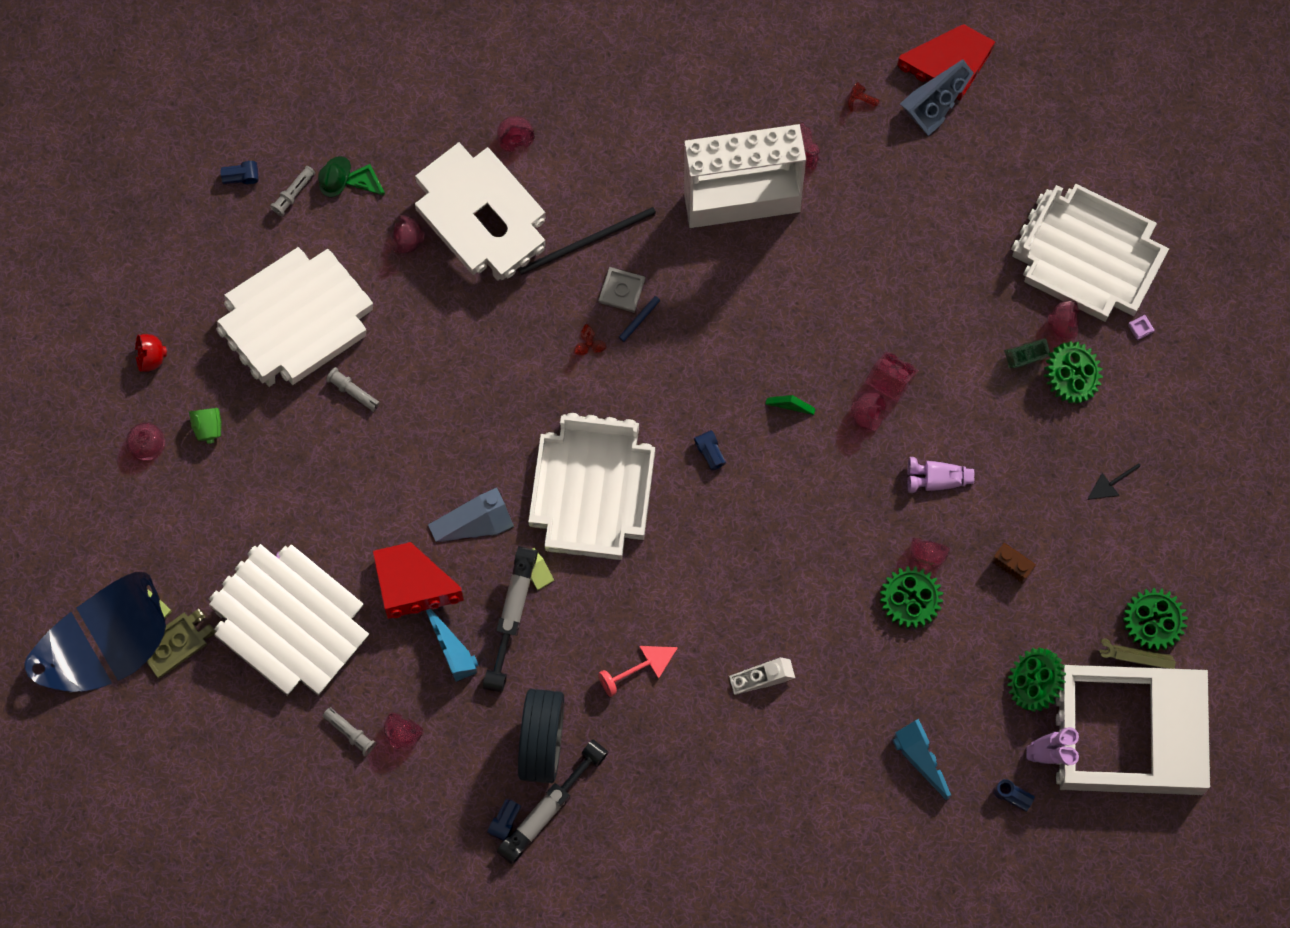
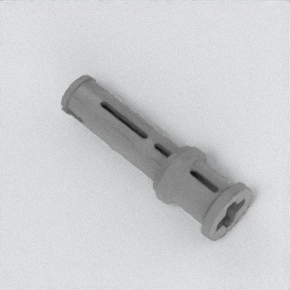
M306 166L289 188L280 193V197L276 202L271 203L270 208L279 216H284V211L289 205L294 204V198L311 177L315 175V171L311 167Z
M336 367L332 369L326 378L328 383L331 382L336 385L341 392H347L372 412L376 410L375 406H379V401L353 384L350 377H345L338 372L339 369Z
M331 707L324 712L323 718L349 739L350 744L358 747L364 756H367L376 746L374 740L368 739L362 730L354 728Z

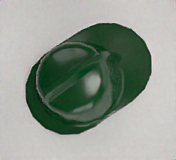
M342 156L334 157L319 171V188L325 196L335 197L344 190L351 170V164L347 158Z

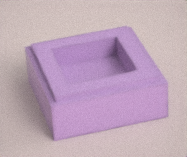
M1146 315L1128 323L1137 341L1155 331Z

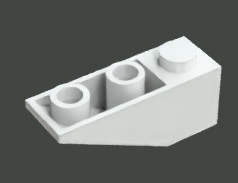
M780 657L729 677L734 695L789 681L794 679L795 675L791 660Z

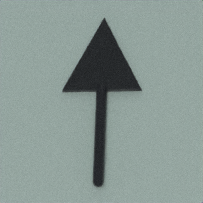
M1139 463L1111 482L1102 473L1088 499L1119 496L1112 485L1141 465Z

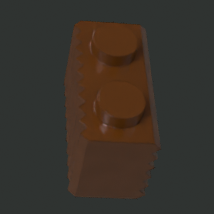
M1005 542L992 560V564L1005 570V573L1008 572V575L1018 579V582L1021 581V584L1025 583L1036 566L1035 563Z

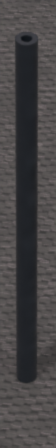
M651 207L537 259L524 267H520L518 270L523 275L656 214L655 209Z

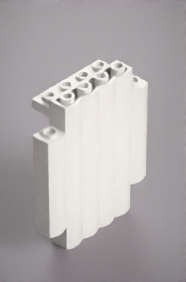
M1075 184L1073 189L1069 188L1065 197L1061 196L1063 188L1057 185L1053 191L1047 189L1044 195L1040 194L1036 202L1038 204L1037 209H1032L1028 217L1030 220L1029 224H1024L1020 231L1022 237L1019 241L1015 240L1011 248L1014 251L1012 257L1029 264L1023 274L1026 276L1024 282L1106 322L1113 307L1135 316L1169 248L1149 239L1157 223L1078 184Z
M297 247L224 295V305L231 312L217 321L216 329L222 338L225 336L228 340L231 350L237 351L241 362L250 367L251 374L256 380L259 378L262 383L265 382L270 387L275 383V375L280 372L285 381L289 380L294 385L366 337V328L359 319L373 310V303L329 249H326L309 261L305 253Z
M576 413L563 414L560 421V436L548 432L541 434L529 526L547 529L545 551L622 560L625 538L644 540L655 447L647 443L637 445L639 423H636L634 420L617 421V419L612 417L599 419L594 415L582 417Z
M261 544L258 547L254 546L248 552L249 558L246 562L241 561L234 569L237 571L233 577L228 576L222 583L223 589L220 592L216 590L209 598L211 601L209 606L215 610V613L220 618L226 619L225 622L221 621L214 630L217 631L215 637L287 696L299 681L319 695L369 635L368 632L352 620L362 608L363 603L293 545L285 546L278 554L280 556L279 559Z

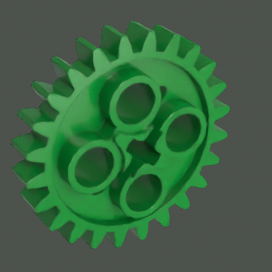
M1072 341L1060 344L1053 349L1054 352L1049 353L1051 358L1046 360L1049 366L1044 367V369L1049 371V373L1044 376L1050 378L1047 385L1052 384L1053 387L1050 391L1056 390L1055 396L1059 397L1062 395V401L1068 400V403L1075 402L1077 404L1094 397L1093 393L1099 391L1096 386L1101 385L1098 379L1103 378V376L1098 374V372L1103 369L1097 367L1100 363V360L1095 361L1097 354L1091 355V348L1085 350L1086 344L1079 346V342L1072 343Z
M907 566L905 572L899 568L898 575L892 572L891 576L893 579L886 578L888 584L882 585V588L886 591L880 592V595L885 598L880 599V603L886 604L882 607V611L888 610L886 617L893 616L892 623L898 620L899 627L905 623L906 629L909 628L910 624H913L914 629H917L918 623L924 627L925 620L931 623V617L937 618L935 611H941L939 604H943V600L939 597L943 596V592L938 591L941 588V584L935 585L937 578L930 579L931 572L925 575L924 568L917 572V566L914 567L913 571H910L909 566ZM912 581L915 586L908 588L905 586V582ZM926 592L930 595V599L924 600L920 594ZM912 594L915 595V599H911V601L908 599ZM896 595L901 596L903 601L897 603L893 600V597ZM915 607L919 613L913 615L908 609Z
M1155 588L1152 589L1151 593L1145 589L1144 595L1138 592L1136 594L1137 598L1132 597L1130 599L1132 603H1127L1126 607L1129 610H1125L1123 613L1128 616L1123 619V622L1128 623L1124 629L1131 630L1128 637H1135L1133 643L1140 641V648L1146 644L1148 651L1152 646H1154L1155 651H1158L1160 646L1163 650H1166L1167 644L1173 647V641L1178 643L1180 641L1179 636L1185 634L1181 629H1186L1187 627L1186 624L1182 623L1188 619V617L1182 616L1186 612V609H1180L1183 603L1175 602L1177 596L1170 598V591L1164 595L1162 588L1159 593H1156ZM1157 605H1164L1166 611H1159ZM1138 610H1145L1147 612V616L1143 617L1139 615ZM1167 614H1171V615H1172V617H1165V618H1164V616L1167 615ZM1153 616L1155 619L1161 618L1157 623L1155 620L1150 621ZM1139 622H1147L1143 625H1139ZM1164 622L1170 623L1171 626H1172V629H1171V630L1165 629L1164 626H1163V623H1164ZM1144 628H1151L1154 634H1146Z
M1039 647L1038 650L1032 648L1031 652L1025 651V657L1019 655L1020 662L1014 661L1016 668L1010 669L1013 675L1008 676L1012 680L1008 686L1013 688L1009 691V694L1014 695L1012 700L1017 702L1016 705L1025 710L1035 712L1036 710L1042 711L1043 707L1048 709L1049 702L1055 704L1054 697L1060 698L1058 691L1064 690L1061 684L1066 683L1065 680H1062L1066 673L1061 671L1065 668V665L1060 664L1062 659L1058 658L1056 653L1046 648Z

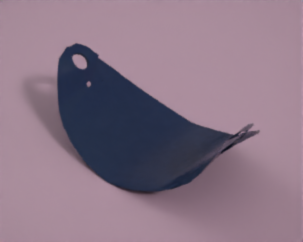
M134 572L121 577L76 607L118 681L136 672L151 658L159 647L165 633L166 622L160 607V598L150 575L145 572ZM148 585H149V586L151 587V589H152V596H151V597L148 595V589H147V586H148ZM72 612L61 619L40 639L24 663L27 676L39 685L52 689L79 692L98 689L112 684ZM36 664L43 665L45 667L44 673L35 674L32 671L33 666Z

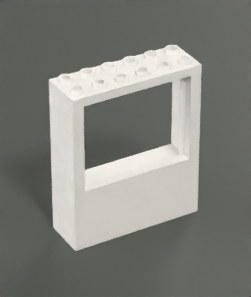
M800 124L686 140L684 145V197L689 227L695 228L800 212L806 165Z
M1065 665V668L1061 671L1066 673L1062 677V680H1065L1066 683L1061 684L1064 690L1059 691L1060 698L1056 697V706H1059V714H1056V726H1059V732L1063 728L1068 727L1075 729V681L1150 684L1152 774L1075 771V764L1067 766L1059 763L1057 764L1060 765V769L1056 773V784H1060V790L1203 795L1210 788L1208 670ZM1075 744L1065 745V747H1072L1075 749Z

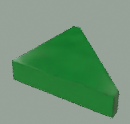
M371 164L349 173L347 185L379 195H385Z
M793 395L769 397L766 400V405L811 415L815 413L813 406Z

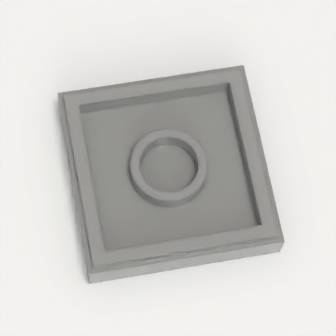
M609 267L598 302L635 313L645 277Z

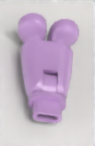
M909 457L908 475L925 474L926 476L925 478L909 476V493H915L919 487H925L926 491H934L974 484V469H966L965 466L961 467L936 461H926L924 466L919 465L915 457Z
M1071 727L1063 728L1060 732H1053L1031 742L1027 746V759L1032 762L1046 764L1063 763L1067 766L1076 764L1079 759L1078 752L1072 747H1065V745L1076 744L1079 739L1078 732Z

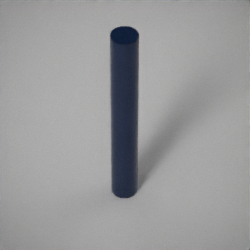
M657 296L653 297L619 336L620 340L625 342L660 302Z

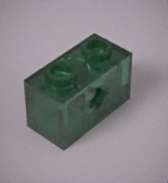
M1046 338L1037 339L1004 350L1009 368H1017L1050 357Z

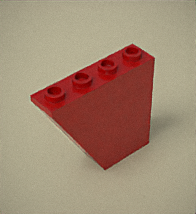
M962 24L900 55L897 66L903 72H910L915 75L918 80L929 82L963 59L974 74L964 90L956 97V99L961 101L993 51L995 41Z
M411 542L373 551L388 619L399 618L402 615L411 613L416 614L423 610L437 609L440 606L453 605L464 601L461 587Z

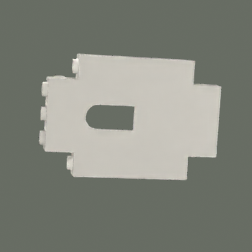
M458 142L415 176L416 183L426 193L423 198L415 203L416 211L472 275L484 271L488 264L497 281L499 279H508L515 274L517 268L526 266L530 262L531 257L537 256L544 251L545 239L534 227L538 228L545 222V211L488 147L473 158ZM488 204L507 225V233L502 237L492 236L474 214Z

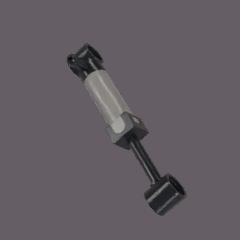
M522 546L517 548L502 615L499 618L496 630L502 632L503 635L494 671L487 670L483 689L503 693L507 674L501 673L510 635L518 636L521 624L520 619L532 572L536 564L538 550Z
M594 739L591 740L581 753L585 757L582 763L561 787L554 783L548 789L543 799L511 836L503 841L496 852L513 865L560 808L562 809L569 801L570 795L567 793L569 788L590 764L596 767L599 766L609 751Z

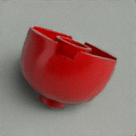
M152 334L136 336L135 350H138V357H136L138 370L149 372L159 368L163 362V357L167 356L166 346H162L160 339Z

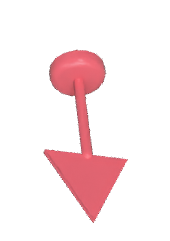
M639 646L647 661L614 678L607 671H600L598 677L601 685L608 696L612 697L617 693L614 682L648 665L652 667L659 679L678 647Z

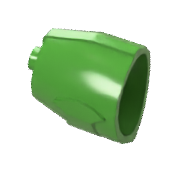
M219 408L189 411L191 427L197 440L207 441V444L215 443L214 439L221 437L222 421Z

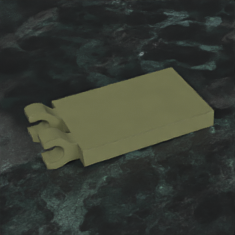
M199 609L190 616H187L184 612L166 625L159 647L147 661L159 679L207 645L205 639L216 633L210 624L201 631H198L194 626L195 623L206 618Z
M1101 639L1102 645L1107 646L1105 650L1099 649L1100 655L1104 658L1113 657L1119 660L1175 669L1176 661L1172 655L1112 645L1108 639Z

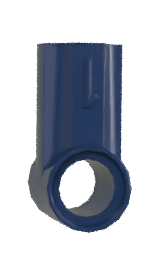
M245 161L241 165L221 167L222 183L242 182L244 184H255L259 182L257 162Z
M712 430L694 438L699 452L703 453L711 471L719 469L726 464Z
M1008 779L1001 780L994 788V794L998 799L1005 800L1025 812L1028 811L1035 796L1015 786ZM1001 785L1008 787V794H1003L1000 791Z
M505 799L497 817L492 820L487 833L502 841L508 838L521 806L512 800Z

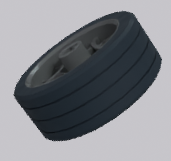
M529 689L526 693L518 752V778L522 781L552 784L556 780L564 718L563 692Z

